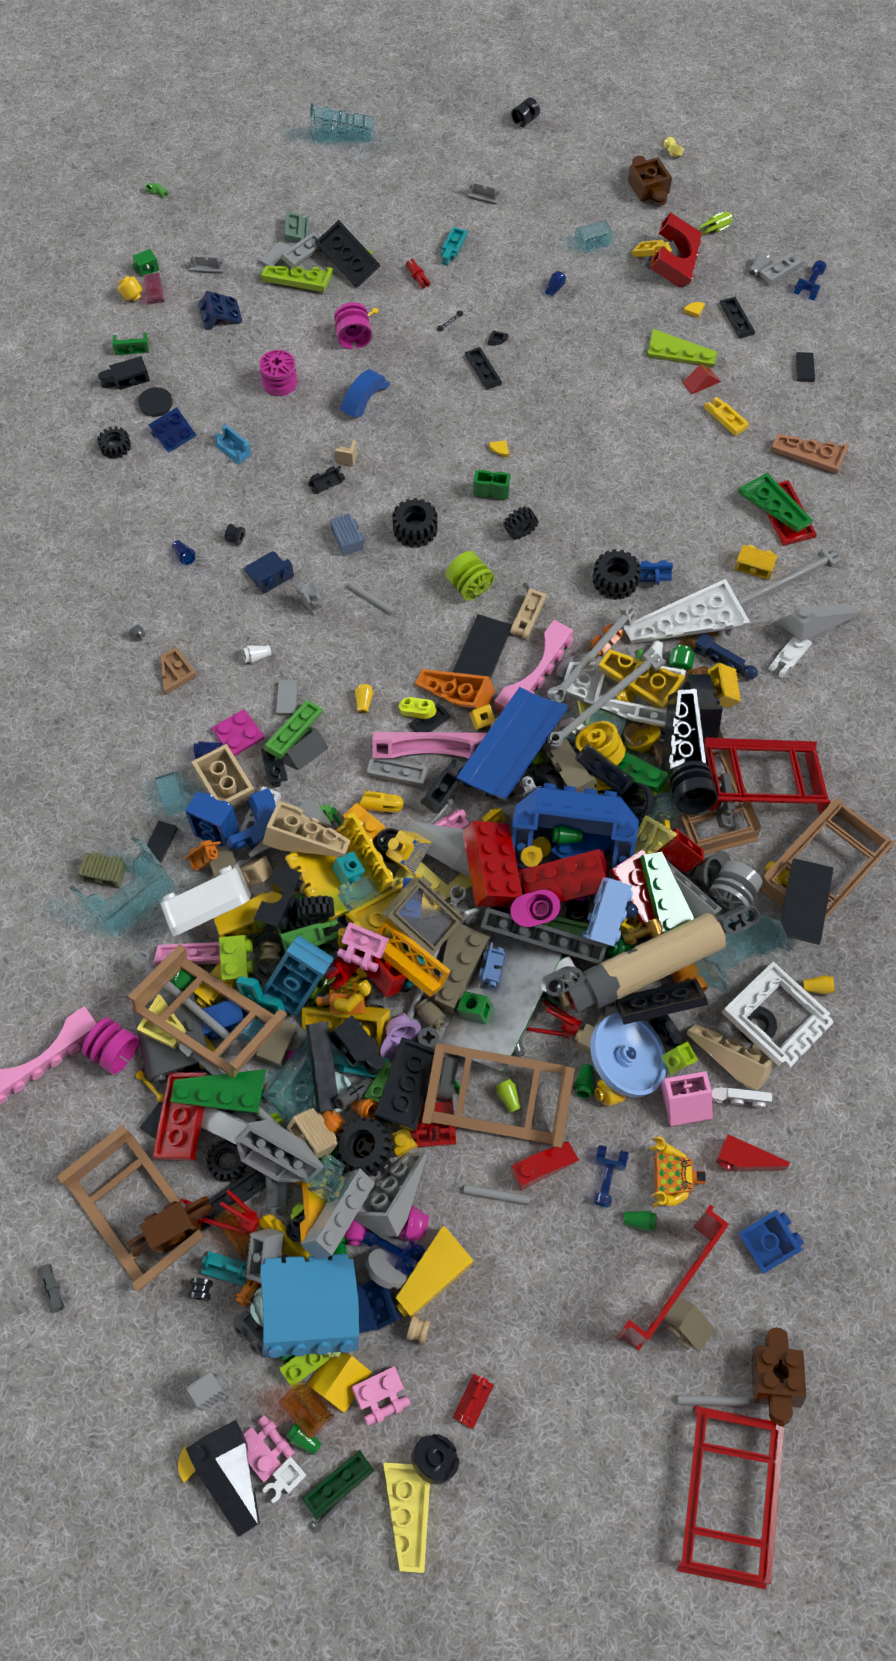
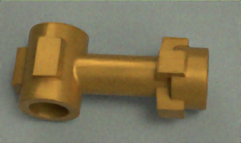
M655 918L645 922L647 926L635 931L632 928L627 929L623 933L626 944L631 943L633 945L637 943L636 939L649 934L651 938L663 934L661 921Z

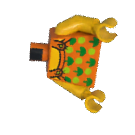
M359 967L355 971L357 974L355 976L352 975L341 988L335 991L332 990L331 984H329V993H316L317 1006L330 1005L331 1014H365L364 997L369 995L371 985L367 980L362 981L359 979L367 977V973Z
M653 1137L651 1140L656 1142V1146H650V1150L659 1151L654 1156L655 1193L651 1194V1197L654 1196L658 1202L654 1203L653 1207L656 1208L661 1205L675 1207L688 1199V1196L693 1192V1184H705L706 1174L705 1171L693 1170L692 1159L687 1158L686 1154L666 1143L662 1137Z

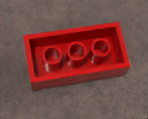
M473 821L462 833L475 906L511 908L514 900L522 896L523 893L510 826L506 823Z
M599 849L520 870L525 894L538 890H549L557 895L560 904L596 895L603 877L610 878L603 850Z

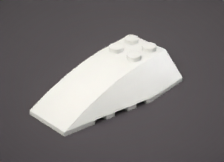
M580 662L569 663L564 680ZM590 662L569 686L565 694L592 706L618 683L600 672L595 662ZM665 666L661 667L670 670V672L682 674L684 676L686 673V670ZM633 694V703L619 701L616 695L600 708L632 721L665 727L667 706L665 709L654 708L635 694Z

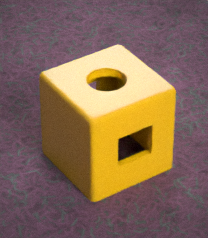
M490 704L472 710L469 713L476 731L491 726V723L495 720ZM484 715L485 720L482 721L480 716Z

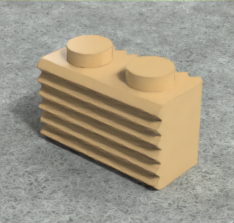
M314 1108L297 1116L295 1115L287 1126L290 1133L307 1143L318 1159L331 1153L338 1144L335 1134L328 1130L322 1115L317 1114Z

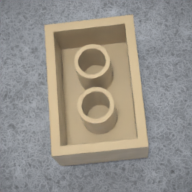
M227 744L192 761L194 771L206 792L221 802L223 800L229 802L233 806L234 811L247 805L250 795L255 793L252 784Z

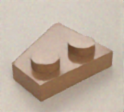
M177 647L160 656L163 689L166 695L197 677L196 671Z

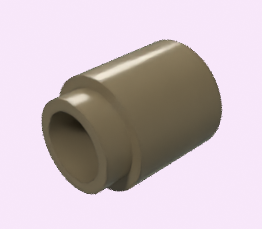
M426 998L416 1006L417 1015L427 1027L438 1030L445 1024L446 1016L434 1001Z

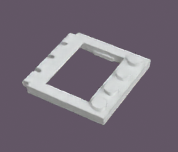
M772 962L721 1012L778 1066L782 1064L787 1069H790L833 1024V1020L829 1017L830 1013L775 962ZM779 986L811 1014L780 1047L774 1044L765 1032L747 1018Z

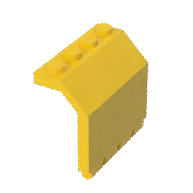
M354 812L348 814L343 825L335 831L350 840L346 854L354 851L365 870L362 881L358 885H349L343 888L332 869L335 859L340 856L290 851V855L285 857L291 869H299L297 871L302 872L305 887L308 886L303 890L307 897L322 895V897L331 896L333 898L335 916L329 917L328 921L343 916L383 894L394 881L391 870L385 866L381 853L375 849L371 836L367 835L362 821L357 818Z

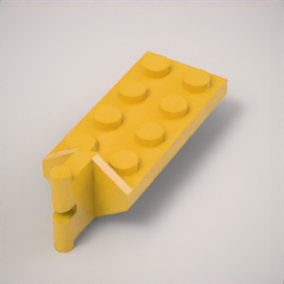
M403 883L345 914L347 923L349 924L350 922L378 933L383 921L388 919L382 913L402 891ZM424 892L419 921L440 910V907ZM347 927L338 930V950L340 948L345 950L349 946L341 942ZM386 928L384 933L389 936L390 931Z

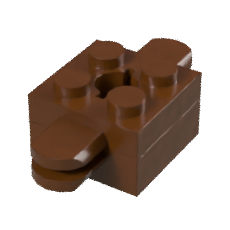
M644 156L634 157L632 165L629 167L628 182L641 202L652 199L656 206L665 205L670 193L671 175L659 157L646 160Z
M208 1196L201 1197L188 1206L181 1201H173L164 1207L165 1210L159 1214L153 1213L144 1219L145 1222L139 1225L143 1233L127 1242L128 1248L132 1249V1256H139L149 1249L165 1255L178 1247L198 1229L202 1231L197 1220L214 1210L212 1204H208L210 1202Z
M776 1327L768 1331L765 1337L766 1347L756 1346L752 1354L753 1403L769 1405V1418L771 1422L778 1426H785L793 1416V1407L801 1408L807 1397L803 1350L789 1349L787 1332L782 1328Z

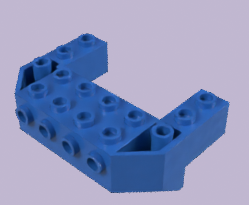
M544 783V787L539 786L515 806L512 842L517 867L529 868L522 862L521 853L526 847L533 846L534 830H537L538 827L553 829L554 826L563 825L582 830L583 833L611 836V840H615L612 869L634 855L639 820L623 798L617 796V792L605 791V794L596 793V789L584 788L583 792L576 791L574 786H564V789L556 788V784Z

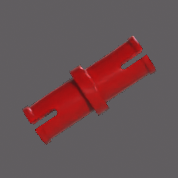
M413 258L410 259L412 264L408 260L405 266L412 273V278L419 283L422 289L426 288L424 284L429 287L430 281L424 275L423 269L419 268Z

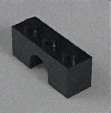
M278 865L270 883L273 892L281 894L282 897L275 903L262 901L254 917V922L257 928L280 935L282 929H286L288 925V916L290 911H294L296 907V898L299 893H302L305 881L302 872Z

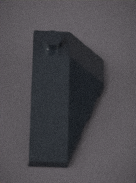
M234 1420L205 1435L187 1447L186 1451L195 1471L239 1537L260 1524L256 1495L252 1490L250 1477L252 1470L251 1466L249 1467L247 1441L237 1420Z

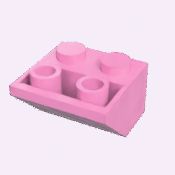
M707 1071L665 1078L661 1082L660 1088L670 1127L713 1119L712 1091Z

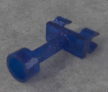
M817 260L812 267L813 273L810 279L806 281L799 278L793 293L799 295L802 289L810 291L809 299L815 300L821 287L815 284V281L819 275L825 272L827 268L826 263Z
M599 1145L595 1164L603 1165L606 1168L600 1193H595L593 1203L610 1208L613 1198L609 1195L614 1168L625 1171L629 1152L621 1150L618 1161L605 1158L607 1146Z
M369 1229L362 1243L369 1247L377 1244V1246L379 1245V1247L381 1246L386 1251L398 1256L395 1269H400L406 1275L412 1274L416 1262L421 1260L423 1257L421 1255L425 1252L423 1246L414 1244L412 1240H410L405 1249H402Z

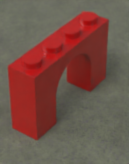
M670 212L661 222L659 234L669 241H674L682 258L675 256L662 247L653 256L650 269L674 285L683 288L693 279L692 274L696 267L695 261L699 254L698 248L701 244L702 232Z

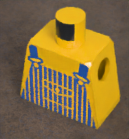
M400 830L395 838L390 839L386 856L398 867L414 875L432 842L418 833Z

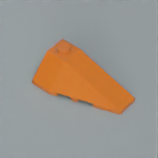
M422 669L415 682L416 686L461 707L480 708L490 704L495 693L489 676Z

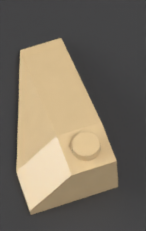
M694 1025L687 1031V1035L737 1081L743 1083L749 1089L758 1090L761 1088L776 1065L755 1044H753L752 1048L741 1044V1039L735 1037L734 1039H722L723 1035L720 1032L699 1025Z

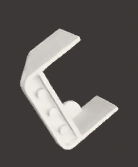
M238 864L234 865L233 868L231 865L219 870L220 874L217 877L182 894L175 895L172 892L162 897L163 900L160 904L173 936L190 930L250 900L252 892Z

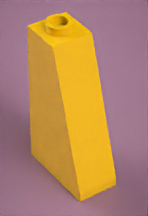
M445 1225L440 1229L396 1297L398 1302L396 1308L403 1317L408 1315L412 1319L413 1316L419 1313L474 1264V1260Z

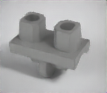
M310 579L307 583L300 582L295 589L297 594L302 596L303 606L307 607L309 613L314 616L317 608H323L327 601L326 595L319 591L313 579Z

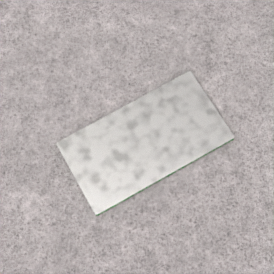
M497 933L492 941V948H503L505 953L502 968L494 966L495 969L501 970L499 984L495 988H490L487 986L488 984L484 983L483 987L480 988L482 980H478L480 968H485L486 963L482 961L467 989V992L487 996L493 1007L486 1024L465 1020L456 1010L439 1044L443 1043L512 1056L544 993L540 986L541 980L546 975L555 971L562 953ZM472 1058L473 1062L500 1072H504L507 1066L504 1063Z

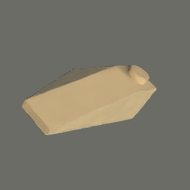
M278 801L266 827L263 844L282 851L344 857L350 840L335 830L318 824L319 820L313 817L311 819L303 814L302 809Z

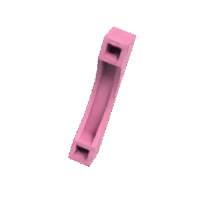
M553 620L544 632L543 643L545 650L538 667L522 681L504 687L494 701V710L501 713L519 687L535 694L536 688L540 689L542 687L546 674L550 675L552 673L556 660L559 662L564 655V649L566 647L570 648L574 641V638H572L573 629Z
M373 732L372 755L373 758H395L410 754L439 753L470 758L487 733Z
M85 1006L66 1018L57 1039L40 1056L17 1067L0 1069V1105L13 1092L18 1093L22 1091L27 1082L32 1079H39L43 1076L46 1069L58 1066L63 1061L62 1058L68 1054H75L81 1049V1045L84 1043L87 1035L97 1024Z

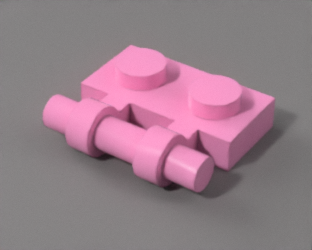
M349 922L341 941L349 946L347 951L340 948L337 956L343 958L349 964L355 963L365 971L371 970L376 972L379 965L372 962L373 956L382 958L389 938ZM356 949L366 952L364 958L355 955Z
M395 1366L351 1387L359 1409L362 1410L368 1406L370 1408L371 1414L364 1417L367 1426L375 1422L378 1424L384 1421L385 1417L393 1413L398 1414L403 1411V1408L410 1405L407 1396L398 1399L396 1395L404 1387ZM388 1397L390 1404L380 1409L377 1402Z
M264 1415L258 1420L263 1430L257 1434L253 1427H251L244 1434L248 1445V1463L265 1483L282 1466L277 1457L283 1453L288 1459L295 1452L289 1446V1440L287 1438L284 1439L276 1430V1424L273 1421L270 1422ZM267 1436L276 1444V1448L273 1451L263 1441Z

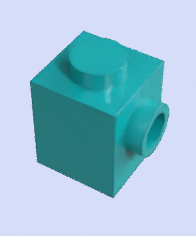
M354 851L345 854L344 857L336 858L332 866L343 888L349 885H358L365 873Z

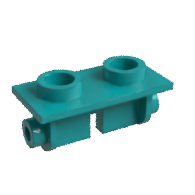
M208 1251L207 1256H204L202 1260L203 1268L201 1274L239 1286L245 1285L247 1279L245 1275H247L246 1270H248L246 1266L248 1263Z

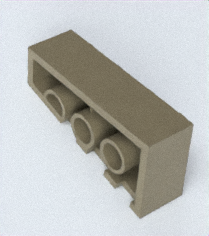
M556 725L552 732H558L561 730L558 727V725ZM552 737V741H558L559 738ZM568 738L563 740V744L559 749L550 748L547 740L541 747L544 756L552 765L556 774L562 779L565 786H574L576 791L583 792L584 788L596 789L597 781L592 773L588 774L589 770L575 760L578 753L576 750H573Z
M459 924L450 934L442 964L450 969L451 972L443 987L436 992L434 999L435 1004L440 1010L454 1015L457 1010L458 1000L462 998L464 991L467 990L483 958L484 950L489 946L490 936L463 924Z

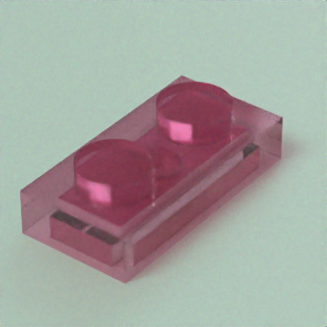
M160 273L143 275L148 304L165 302Z

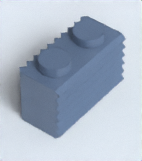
M350 513L330 519L331 531L343 556L363 550V543H365L364 535L362 532H358L357 520L352 519Z

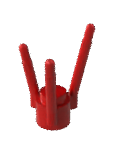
M543 1001L549 1007L546 1008V1012L563 1021L560 1028L564 1031L527 1027V1031L563 1036L569 1039L570 1035L576 1036L581 1021L551 1003Z
M227 1190L226 1193L244 1211L240 1213L224 1202H220V1206L239 1218L237 1224L240 1226L237 1227L207 1218L203 1219L204 1223L232 1230L243 1236L247 1233H253L261 1218L257 1217L258 1213L252 1211L230 1190Z

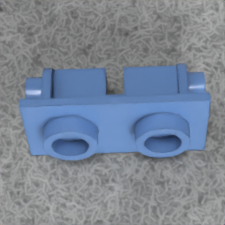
M492 942L489 950H484L482 961L486 963L485 968H480L478 980H482L480 988L483 987L484 983L488 984L487 986L490 988H495L499 984L501 970L495 969L494 966L502 968L505 953L503 948L497 947L493 949Z

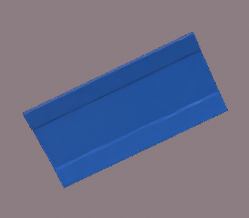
M519 687L460 771L457 779L469 786L506 800L525 770L532 763L534 757H536L549 734L568 709V705L551 701Z

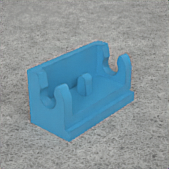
M226 424L222 427L223 433L221 436L218 433L215 434V446L238 465L251 456L250 444Z

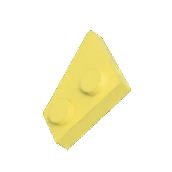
M645 815L638 828L634 854L640 850H644L646 854L656 853L676 837L677 833Z
M158 994L149 1010L160 1016L169 1006L162 996ZM174 1013L166 1020L183 1033L186 1032ZM145 1018L142 1019L137 1028L138 1032L173 1049H176L179 1041Z

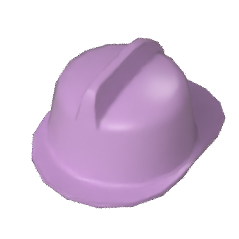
M400 1013L397 1017L391 1019L385 1027L386 1039L380 1047L381 1057L393 1059L401 1037L413 1041L421 1030L420 1023L411 1021L404 1013Z

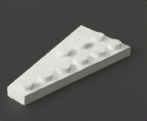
M724 579L635 620L631 625H623V628L631 644L751 625L730 585Z

